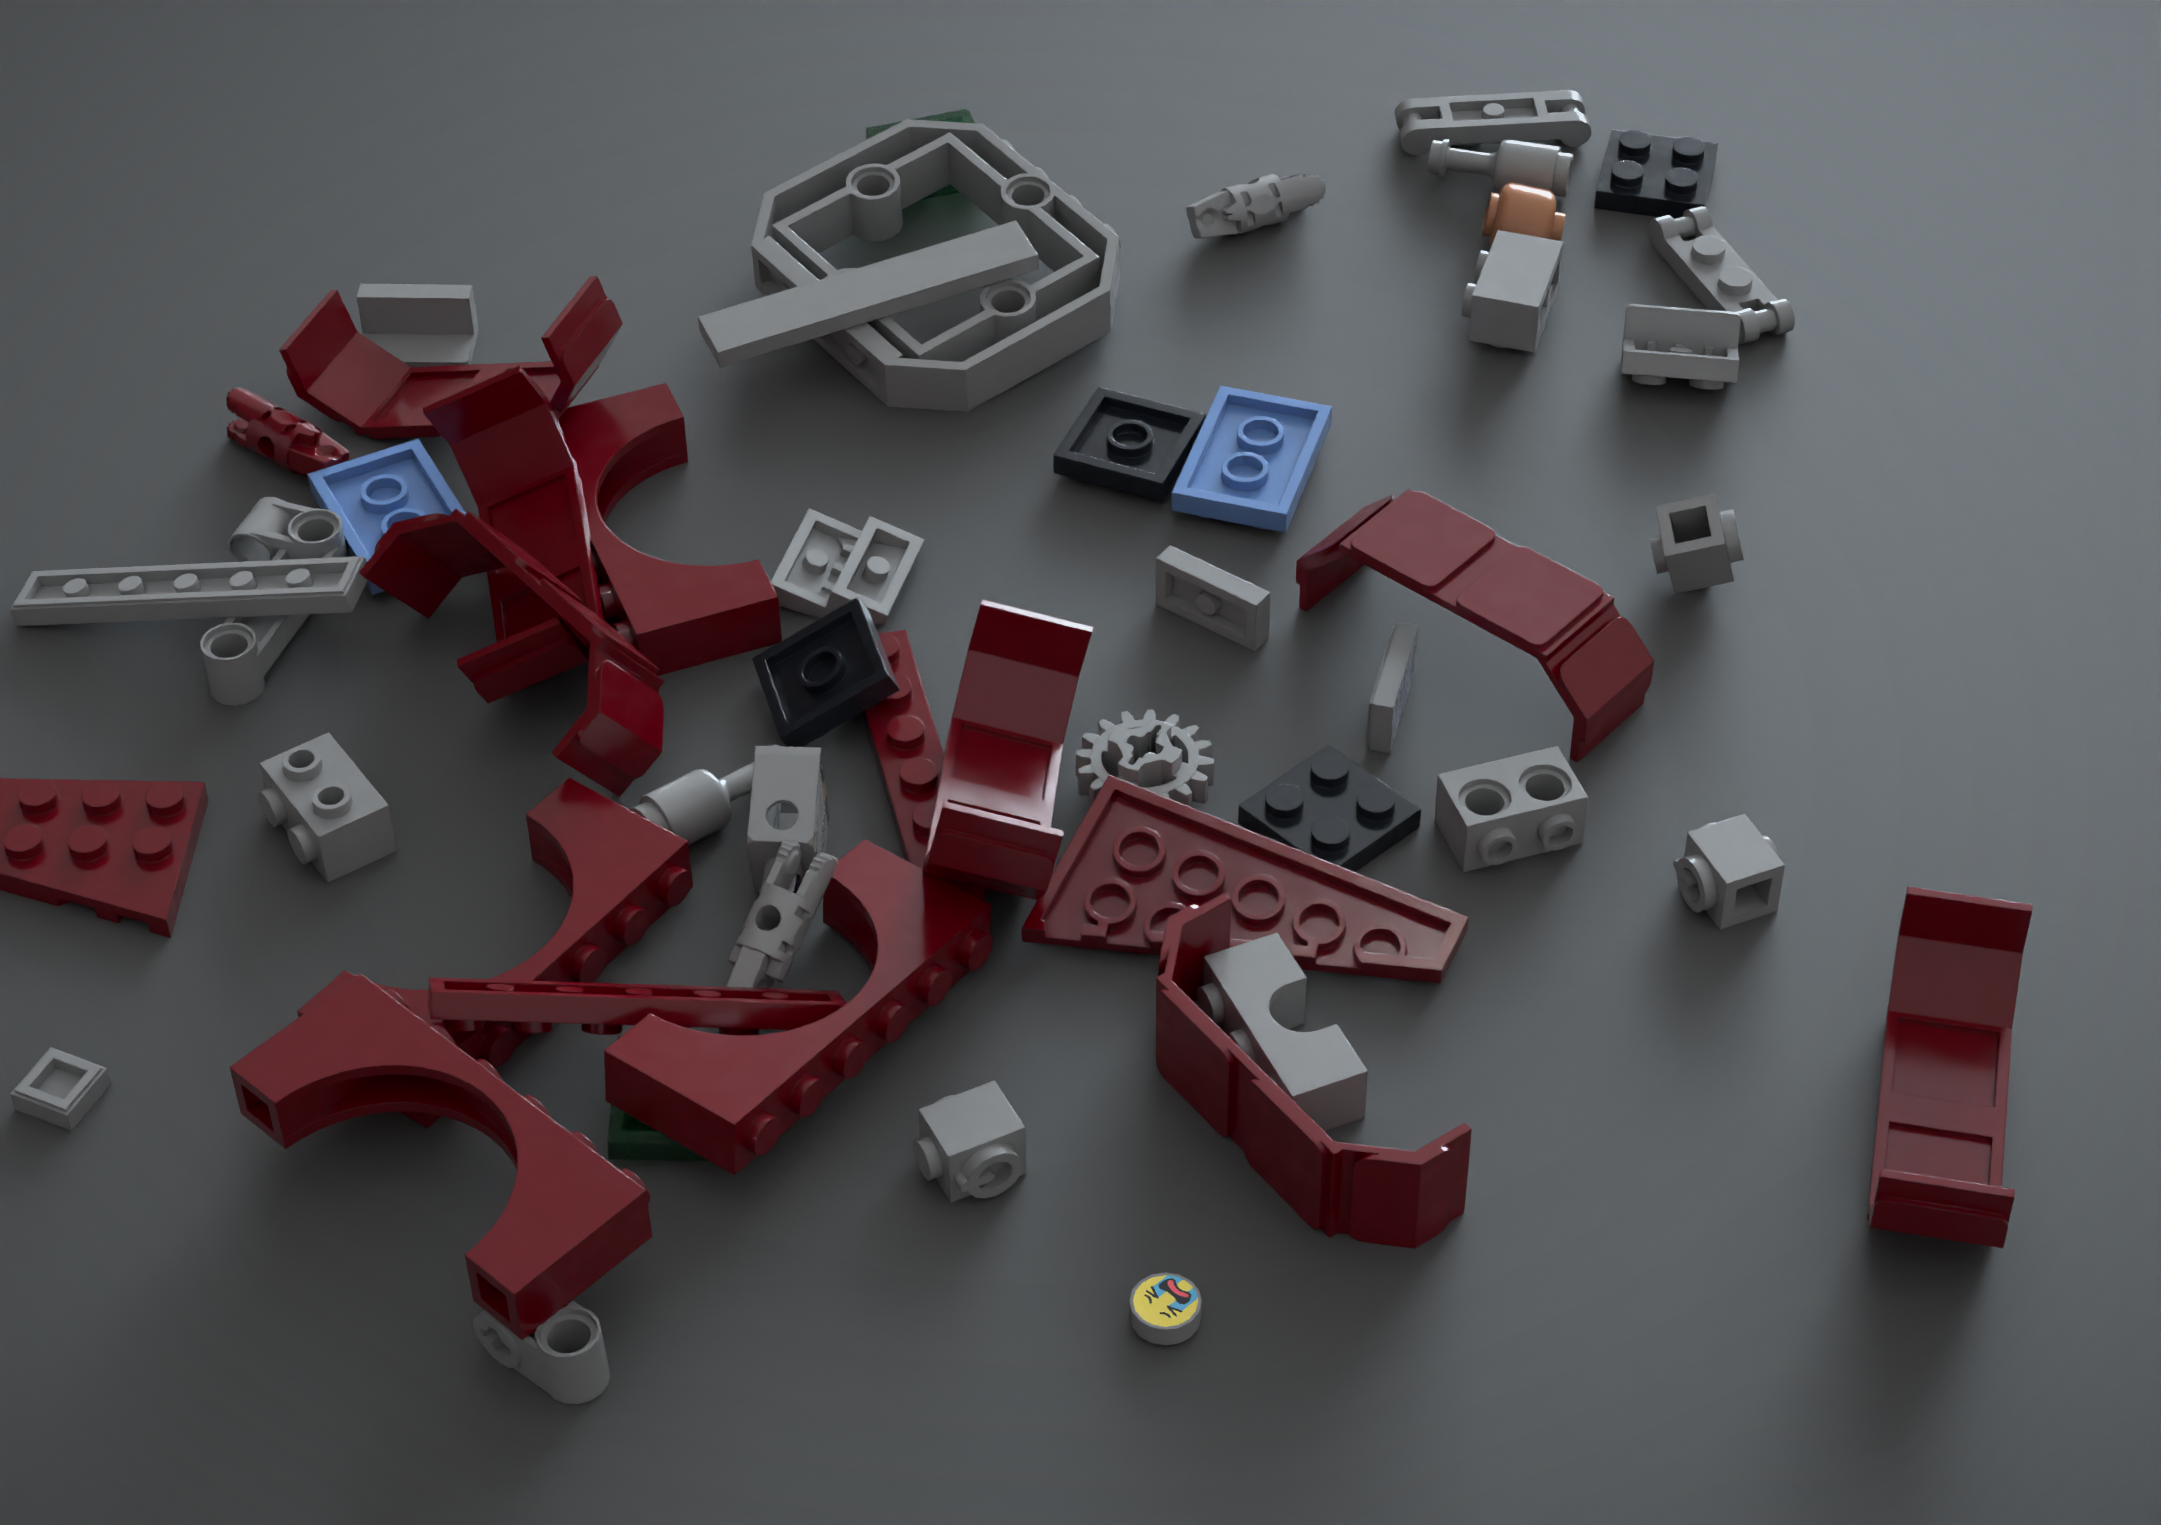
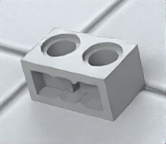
M1554 746L1438 774L1434 821L1463 872L1583 843L1588 796L1559 747Z

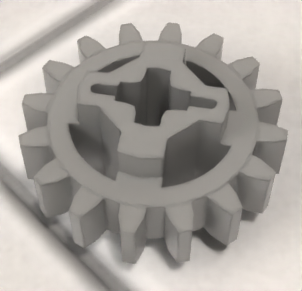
M1149 709L1141 720H1134L1128 711L1121 712V723L1118 725L1102 719L1098 722V735L1085 733L1082 736V749L1076 750V777H1078L1079 795H1089V807H1091L1108 775H1111L1192 807V801L1205 803L1208 800V786L1214 784L1212 744L1210 740L1199 741L1200 728L1197 725L1180 729L1179 715L1176 714L1171 715L1164 722L1156 720L1155 711Z

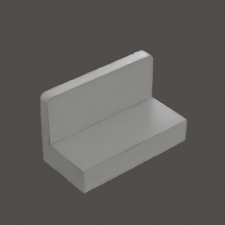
M360 283L357 303L363 336L410 367L471 365L479 331L472 285Z

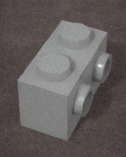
M1501 230L1497 231L1490 251L1481 250L1475 271L1476 284L1468 283L1465 289L1462 316L1470 318L1469 341L1490 344L1496 348H1512L1535 353L1560 286L1564 241Z
M329 732L260 763L265 790L258 793V798L266 818L273 827L282 824L287 831L289 842L299 861L304 865L312 862L327 883L397 851L389 805Z

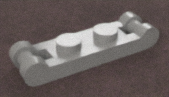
M1572 90L1411 98L1400 102L1394 112L1397 127L1400 130L1399 135L1402 148L1406 153L1416 156L1429 151L1433 140L1443 141L1444 139H1449L1451 145L1468 147L1478 143H1496L1503 140L1529 142L1533 140L1561 139L1565 145L1577 147L1586 143L1592 133L1589 120L1585 115L1582 97L1579 93Z
M1704 206L1688 209L1684 212L1683 217L1675 219L1670 215L1651 219L1649 223V236L1653 246L1707 310L1730 311L1740 314L1741 323L1738 344L1756 341L1760 333L1769 331L1773 335H1778L1793 330L1795 316L1790 303L1786 299H1777L1713 227L1710 213Z

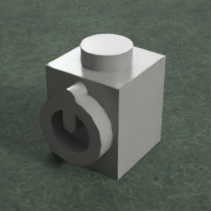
M1715 493L1655 506L1661 536L1650 538L1657 574L1669 571L1674 594L1734 582L1731 563L1742 561L1744 557L1733 509L1719 511Z
M1746 814L1717 823H1708L1698 829L1687 832L1684 857L1674 860L1673 865L1682 896L1693 911L1698 913L1706 911L1720 930L1778 911L1785 864L1779 858L1772 840L1768 836H1762Z
M995 1080L957 1095L943 1097L937 1102L919 1109L920 1139L913 1142L917 1164L928 1181L936 1178L951 1203L970 1195L983 1199L997 1196L1011 1187L1019 1176L1027 1173L1025 1126Z

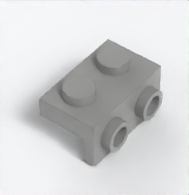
M1629 304L1626 307L1621 374H1632V381L1647 385L1665 384L1666 377L1689 379L1690 386L1709 390L1722 389L1724 382L1737 383L1740 361L1738 353L1740 314L1730 311Z

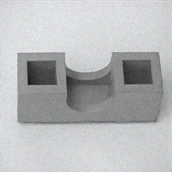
M1274 933L1204 956L1203 986L1197 988L1199 1008L1324 1131L1365 1117L1368 1070L1339 1026L1335 1024L1312 1032L1289 1030L1290 1028L1305 1024L1307 977L1279 934Z

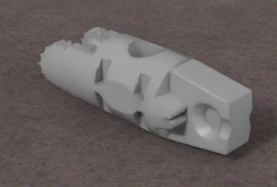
M1269 174L1245 184L1225 187L1186 207L1192 235L1194 238L1232 234L1237 236L1264 225L1270 226L1288 219L1289 213L1308 208L1309 205L1314 206L1315 203H1319L1320 199H1324V193L1327 192L1325 187L1327 185H1324V180H1321L1319 176H1313V174H1303V176L1296 174V176L1291 175L1290 177L1285 176L1282 178L1275 174Z
M784 839L760 888V895L754 901L743 925L742 934L738 936L731 952L729 961L735 964L726 987L771 988L775 980L781 983L784 981L794 961L793 957L798 952L808 931L810 920L814 918L836 870L838 858L823 852L817 854L809 865V870L806 871L795 894L788 889L795 876V871L801 862L802 848L800 847L801 844Z

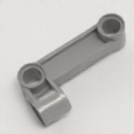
M276 497L260 499L227 541V549L240 562L348 557L341 518L335 512L328 509H314L289 503ZM310 614L229 617L223 624L209 629L203 635L200 647L210 693L215 701L224 705L237 706L256 700L263 693L266 686L264 676Z

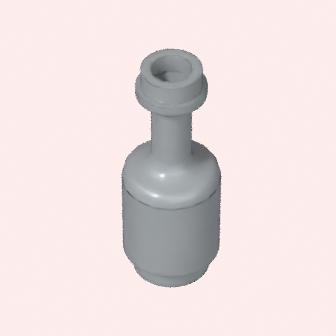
M1449 139L1432 141L1428 172L1436 173L1439 177H1445L1447 170L1462 171L1490 176L1494 181V189L1497 192H1500L1505 184L1513 182L1546 189L1553 192L1555 196L1567 197L1574 155L1561 152V146L1503 140L1496 152L1484 153L1451 148Z
M754 762L721 779H717L714 774L706 769L694 770L642 796L639 805L632 808L631 811L688 841V845L727 825L731 819L730 803L751 792Z

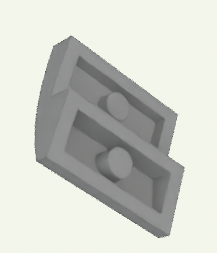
M809 508L771 580V584L779 598V606L822 618L859 597L870 612L874 624H884L925 539L872 516H869L861 531Z

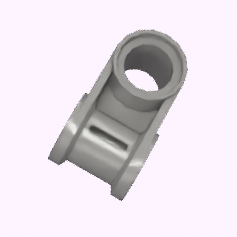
M573 1300L523 1340L485 1310L473 1319V1328L478 1339L493 1358L502 1365L515 1369L559 1402L564 1404L589 1402L601 1395L608 1386L610 1370L599 1319L592 1311L583 1308Z

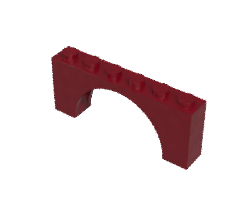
M664 383L568 407L558 419V422L564 433L568 449L573 459L577 462L578 475L582 480L591 535L590 548L594 570L598 577L604 620L613 619V628L659 669L656 673L658 676L781 642L779 598L759 559L744 563L715 566L669 562L633 549L616 537L605 524L615 505L636 485L661 471L688 462L684 416L668 385Z
M567 778L526 814L532 860L548 870L565 887L572 898L568 913L554 936L538 952L513 969L490 979L593 983L600 976L604 967L626 947L637 943L643 937L647 928L670 907L677 906L685 899L689 890L693 887L688 841L579 782ZM344 970L297 1011L298 1018L356 976ZM374 983L384 991L392 989L404 999L410 1011L428 1025L435 1023L443 1027V1020L430 1019L427 1005L428 990L395 988ZM484 1021V1028L476 1031H458L444 1028L450 1034L457 1047L476 1061L478 1059L486 1060L494 1068L503 1065L511 1057L514 1049L532 1034L512 1029V1022ZM400 1112L425 1128H429L441 1117L429 1113Z
M864 839L838 860L836 870L823 896V923L847 938L859 950L872 971L860 992L839 1010L823 1019L796 1029L763 1035L734 1036L701 1032L678 1026L649 1013L604 1050L606 1102L731 1174L736 1175L755 1157L768 1153L778 1138L801 1117H808L813 1114L823 1098L845 1079L854 1078L861 1071L865 1062L886 1043L899 1039L908 1024L929 1006L939 1004L949 989L970 970L975 971L985 963L993 944V939L990 935L991 904L935 875L923 873L922 869Z
M363 974L356 976L229 1067L241 1114L284 1149L289 1148L310 1134L335 1123L355 1117L385 1112H419L448 1117L479 1130L500 1146L517 1170L515 1184L501 1216L490 1231L465 1254L473 1301L521 1340L525 1339L537 1327L545 1323L561 1308L565 1307L653 1237L648 1207L650 1195L642 1180L634 1172L626 1168L621 1170L616 1168L599 1155L593 1143L584 1134L578 1131L570 1133L550 1117L546 1108L535 1097L531 1095L523 1097L503 1082L500 1074L489 1062L484 1059L474 1060L456 1046L450 1034L443 1027L435 1023L428 1025L410 1011L404 999L392 989L382 990Z

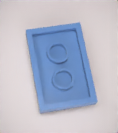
M1220 385L1173 488L1171 511L1286 533L1331 427L1332 406Z
M419 439L307 474L310 491L320 509L333 511L341 518L348 556L365 557L367 562L374 554L378 541L394 522L435 513L451 515L455 508L466 514ZM369 580L367 581L366 586L372 595L384 591Z

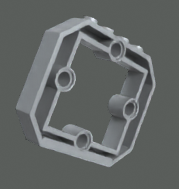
M906 119L764 193L751 243L755 287L765 296L856 269L843 268L837 270L819 253L853 235L867 241H883L894 237L903 226L902 209L949 184L998 225L1016 220L1038 253V259L1054 271L1052 274L1031 285L1013 278L987 285L980 294V313L922 345L890 316L813 339L887 407L969 412L1111 332L1120 280L1119 253L1121 251L1119 236L1110 225L1102 223L1087 211L1075 196L1064 192L1048 178L1041 168L1034 167L1018 154L1007 140L1000 139L983 124Z

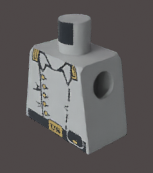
M755 746L747 846L754 890L760 891L784 839H788L801 844L800 847L802 848L801 862L795 871V876L788 889L796 894L806 871L809 870V865L812 863L813 858L820 854V852L825 853L829 812L821 748ZM781 803L791 804L798 813H780Z

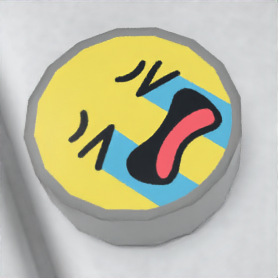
M1167 1272L1152 1274L1140 1280L1132 1289L1129 1300V1317L1132 1328L1139 1337L1153 1344L1173 1345L1191 1338L1199 1329L1202 1318V1299L1199 1289L1191 1280L1179 1274Z

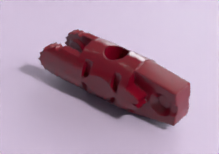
M232 388V391L228 392L226 407H228L231 413H236V416L242 418V420H232V423H228V438L288 471L307 478L309 473L349 461V451L312 423L244 388Z

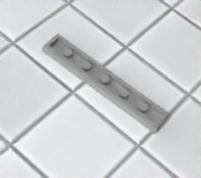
M1015 220L699 316V329L719 367H723L1039 270L1038 253Z
M353 556L32 571L10 611L17 626L353 612L368 581L359 573L367 561L365 557Z

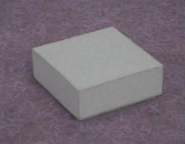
M50 1047L10 1095L15 1110L72 1131L110 1087L111 1080L107 1068Z

